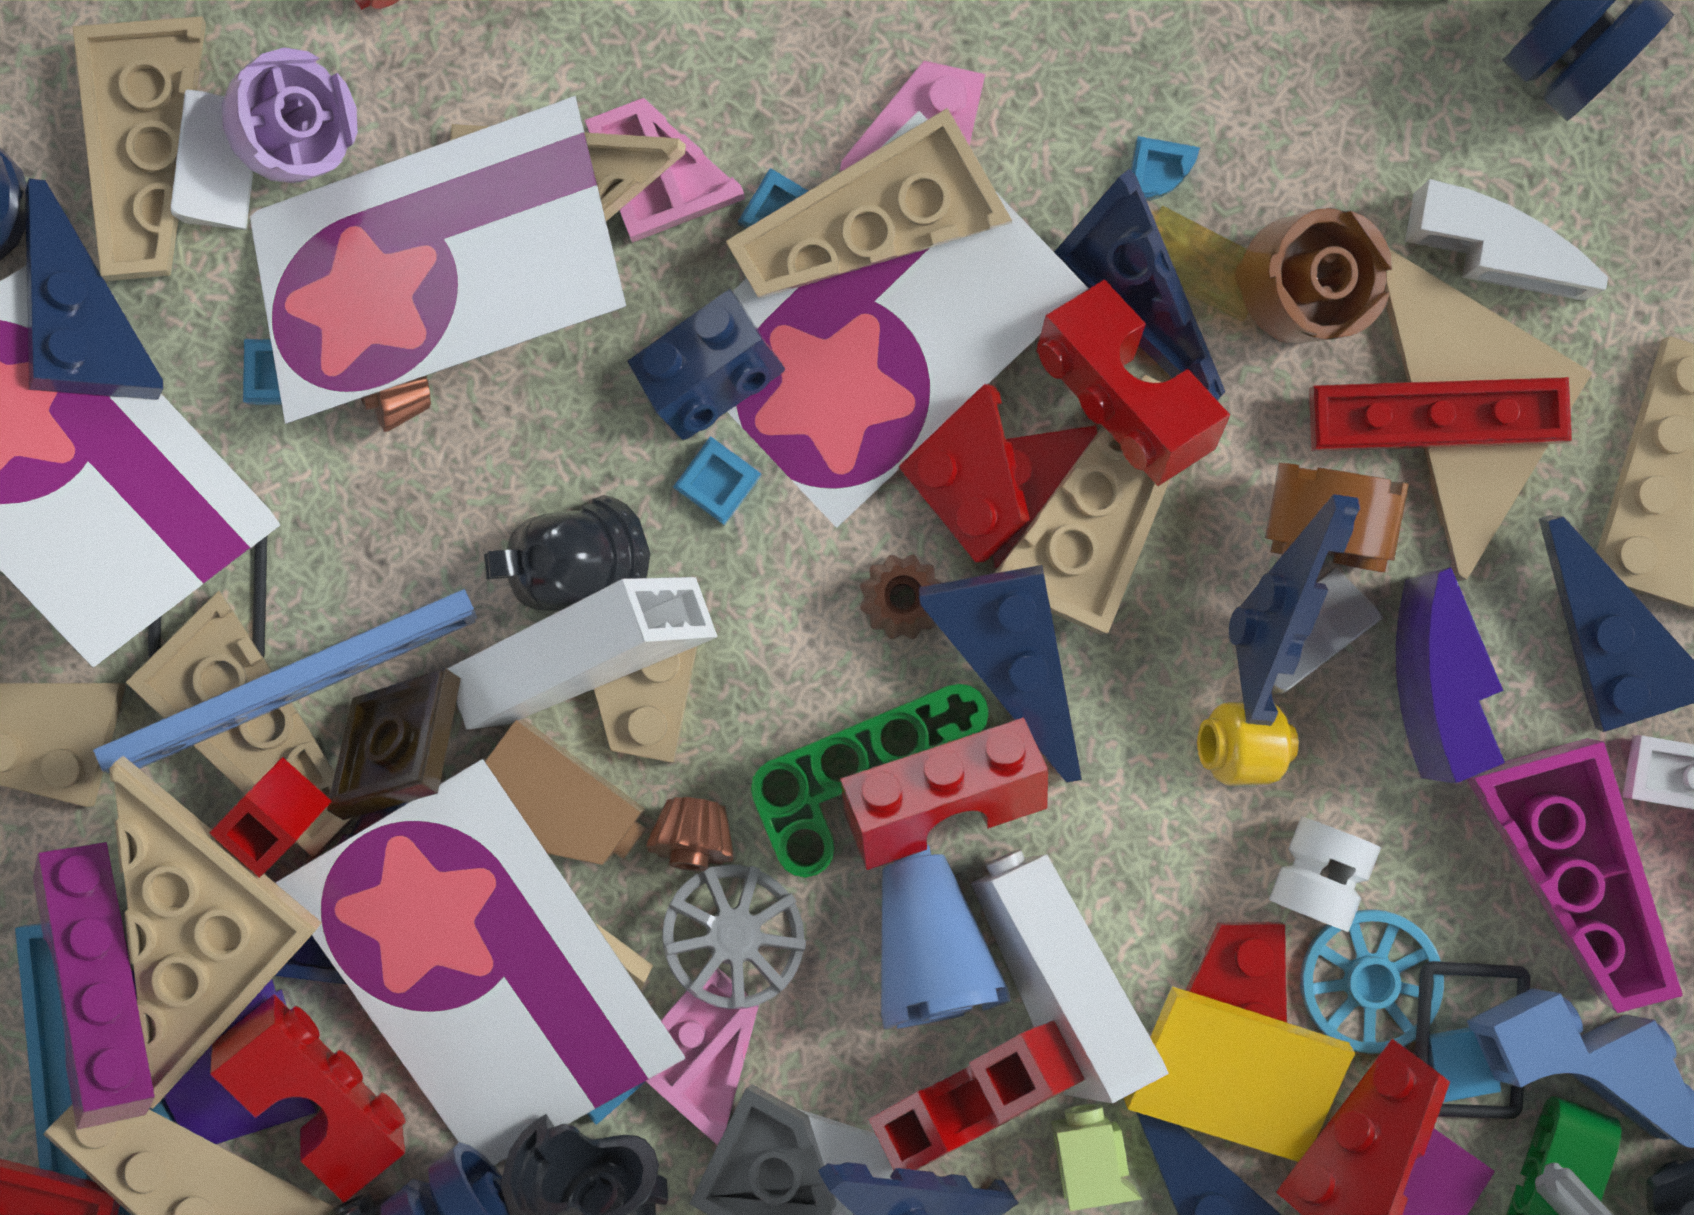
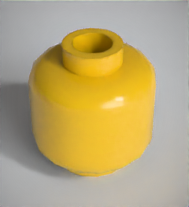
M1227 702L1217 706L1209 718L1203 720L1198 731L1197 749L1203 767L1210 770L1219 782L1229 786L1268 785L1279 781L1288 770L1289 763L1297 756L1299 740L1295 727L1288 723L1285 714L1277 705L1275 706L1278 714L1271 726L1247 724L1243 702Z

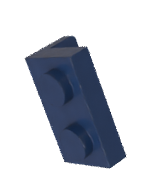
M731 289L722 293L627 360L656 413L682 440H687L696 433L709 428L719 417L749 396L762 391L769 382L785 371L782 362L766 343L746 309Z

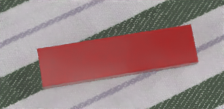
M1569 377L1313 385L1309 388L1311 452L1565 444L1572 441Z

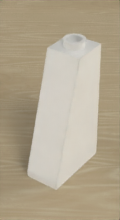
M696 577L621 579L448 668V670L461 678L456 707L462 715L466 730L502 726L716 638L717 634Z
M1021 849L988 862L986 867L989 875L972 882L971 885L1034 1028L1054 1020L1086 1079L1064 1091L1063 1094L1114 1103L1169 1074L1160 1054L1048 855L1024 857Z

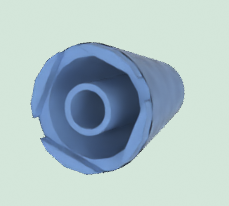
M927 845V850L898 859L893 864L885 866L882 869L881 1019L883 1029H890L896 1025L897 1029L965 1016L964 1013L973 1010L972 1006L982 1004V1009L985 1011L1009 1003L1011 999L1008 987L945 855H931L930 846Z

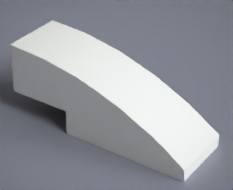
M1429 179L1413 194L1405 242L1466 253L1462 278L1584 301L1606 290L1608 276L1586 255L1545 224L1509 204L1471 189Z

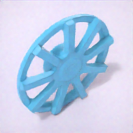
M1358 910L1349 930L1356 951V958L1348 960L1326 946V943L1341 931V929L1327 924L1308 945L1300 973V992L1303 1003L1316 1027L1324 1035L1349 1042L1355 1052L1380 1054L1390 1042L1389 1040L1376 1043L1375 1039L1377 1009L1385 1008L1404 1032L1403 1035L1394 1040L1403 1047L1415 1041L1417 1024L1413 1026L1394 1001L1399 996V993L1414 997L1419 995V986L1401 982L1400 973L1426 959L1429 962H1441L1438 952L1428 936L1414 923L1397 914L1382 910ZM1361 922L1388 923L1379 947L1374 954L1369 953L1366 948L1359 925ZM1401 928L1409 933L1422 948L1396 962H1391L1388 959V954L1397 932ZM1321 955L1343 969L1345 972L1344 978L1313 983L1314 968L1318 956ZM1433 974L1430 1025L1438 1013L1443 998L1444 975ZM1345 991L1348 995L1347 999L1326 1020L1317 1005L1315 995ZM1358 1006L1364 1009L1363 1042L1351 1039L1337 1031V1028L1345 1018Z

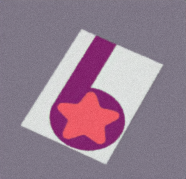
M576 96L264 207L250 216L285 424L626 307Z
M918 111L883 146L928 119ZM998 193L997 195L1012 219L1011 224L761 299L757 297L747 278L733 290V293L746 309L766 343L782 362L785 371L769 382L762 391L749 396L729 410L728 413L836 528L899 469L898 466L981 386L989 384L1041 334L1045 315L1088 289Z
M25 266L0 281V570L94 668L278 528L280 524L270 509L162 394L158 400L29 390L27 271Z
M483 759L441 783L438 794L409 802L276 882L280 888L322 922L312 936L457 1141L471 1145L493 1165L506 1159L510 1148L520 1134L543 1115H548L554 1127L561 1124H569L686 1059Z

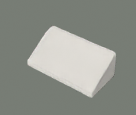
M187 89L184 96L171 213L187 224L246 230L253 171L232 151L223 130L222 101L224 96Z
M1338 568L1333 569L1316 582L1324 583L1328 588V593L1312 632L1304 642L1301 658L1294 675L1278 673L1271 690L1273 694H1283L1383 618L1377 608Z

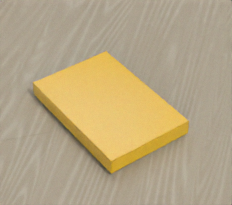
M1172 986L1150 1036L1169 1074L1127 1095L1123 1099L1128 1110L1299 1162L1317 1138L1355 1055V1051L1349 1042Z

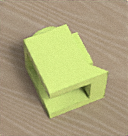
M1083 1104L1064 1110L1065 1119L1051 1121L1064 1199H1067L1070 1211L1142 1199L1136 1187L1124 1178V1176H1129L1122 1130L1116 1121L1110 1122L1103 1112L1101 1104Z

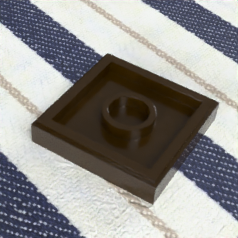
M443 668L352 698L329 799L332 801L327 807L329 813L342 820L438 794L461 678L448 669Z

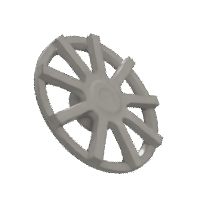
M712 866L707 868L706 871L696 874L676 892L664 917L662 928L663 949L673 975L694 997L719 1008H750L772 999L794 977L806 946L803 922L795 904L797 902L792 893L789 894L774 878L754 866ZM736 877L745 879L737 907L730 908L719 883V878ZM705 883L716 905L717 914L711 916L684 900L696 888ZM757 883L769 890L778 901L759 914L751 915L749 913V906ZM781 912H786L792 938L761 932L760 928L764 923ZM677 913L707 928L706 935L674 942L673 930ZM761 946L791 950L788 962L780 975L758 952ZM708 948L712 957L697 977L692 980L683 970L677 954ZM745 961L751 962L770 984L763 991L747 997L744 994L743 963ZM721 963L730 964L731 998L715 995L703 989Z

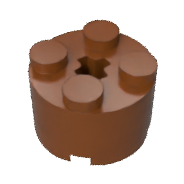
M1332 208L1316 209L1280 218L1261 229L1250 242L1243 259L1237 264L1235 282L1241 290L1244 304L1252 319L1263 331L1278 341L1287 344L1338 339L1352 336L1365 330L1382 313L1390 291L1385 292L1387 271L1392 270L1391 253L1381 232L1365 216L1353 211L1345 212Z
M1279 462L1265 539L1272 540L1270 552L1283 555L1333 494L1356 497L1359 500L1360 510L1354 521L1352 535L1344 553L1334 552L1332 563L1385 573L1387 561L1395 560L1409 484L1317 467V470L1300 468L1298 464Z

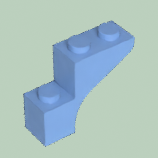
M1534 988L1467 1020L1470 1029L1474 1031L1495 1080L1523 1087L1546 1076L1569 1073L1651 1136L1662 1140L1672 1139L1679 1145L1694 1148V1091L1684 1083L1673 1060L1676 1058L1677 1053L1671 1037L1662 1026L1656 1023V1020L1626 1014L1580 1036L1579 1033L1583 1031V1024L1572 1003L1562 997L1561 993Z

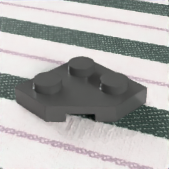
M753 1084L748 1086L689 1204L708 1215H832L837 1204L834 1195L829 1192L818 1172L824 1166L809 1116Z

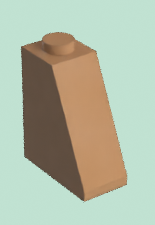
M525 719L515 720L485 761L547 854L603 865L609 861L614 853L624 860L646 831V828L637 822L646 811L643 806Z

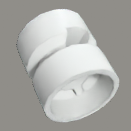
M1301 816L1288 848L1295 858L1293 865L1281 867L1269 900L1349 932L1361 901L1360 896L1355 891V886L1357 883L1369 880L1381 847ZM1331 859L1330 865L1328 867V877L1326 878L1321 876L1320 873L1322 869L1328 865L1329 860Z

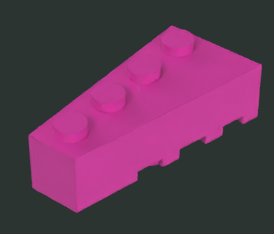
M1589 738L1581 739L1507 760L1502 765L1466 779L1600 1001L1616 1013H1621L1683 996L1604 741Z

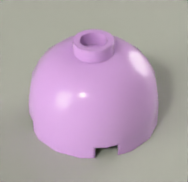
M280 48L259 55L235 75L229 83L222 101L223 130L232 151L250 170L271 181L298 183L334 170L343 161L341 159L345 156L347 148L354 144L358 133L357 108L346 82L338 73L331 76L324 67L315 62L320 58L308 51Z

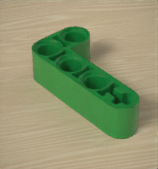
M953 684L944 686L773 758L759 767L752 779V797L777 859L783 868L794 876L807 878L816 876L824 871L833 858L835 845L833 834L820 803L841 795L842 789L841 781L832 779L822 769L821 759L827 748L839 743L853 748L859 759L858 768L854 773L856 774L981 732L987 724L989 712L987 702L982 694L969 685ZM953 694H956L960 702L971 701L975 712L967 716L969 727L959 730L955 723H946L934 728L941 737V740L929 745L927 726L915 712V709L927 704L928 716L934 717L949 709L946 698ZM900 718L912 723L916 729L917 740L910 752L897 756L891 755L884 750L881 745L880 736L885 724ZM785 769L793 773L797 778L799 793L796 799L789 804H774L764 794V778L772 770ZM800 829H810L818 833L824 842V852L820 858L811 863H801L793 859L787 847L788 839L792 833Z
M1551 1096L1547 1099L1542 1107L1520 1172L1521 1175L1526 1176L1523 1186L1516 1184L1506 1215H1559L1537 1192L1535 1187V1179L1544 1173V1167L1549 1163H1558L1562 1168L1570 1169L1601 1201L1621 1141L1622 1130L1620 1121L1611 1115L1557 1096Z

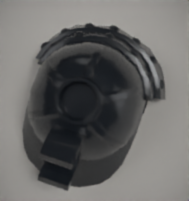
M602 495L592 499L591 504L582 505V511H562L543 514L530 518L520 524L511 534L506 550L488 551L487 554H484L486 580L508 578L509 585L516 599L527 607L535 610L561 611L621 579L647 578L651 553L639 517L626 503L617 498Z
M547 1114L529 1125L512 1145L500 1183L510 1215H656V1204L666 1205L669 1201L667 1178L658 1175V1159L655 1150L646 1139L635 1135H617L595 1140L590 1139L574 1126L561 1124L554 1127Z

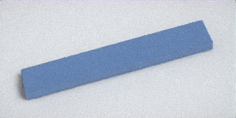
M463 589L98 747L93 751L103 772L110 774L109 768L122 756L141 769L476 622L477 615L466 590Z

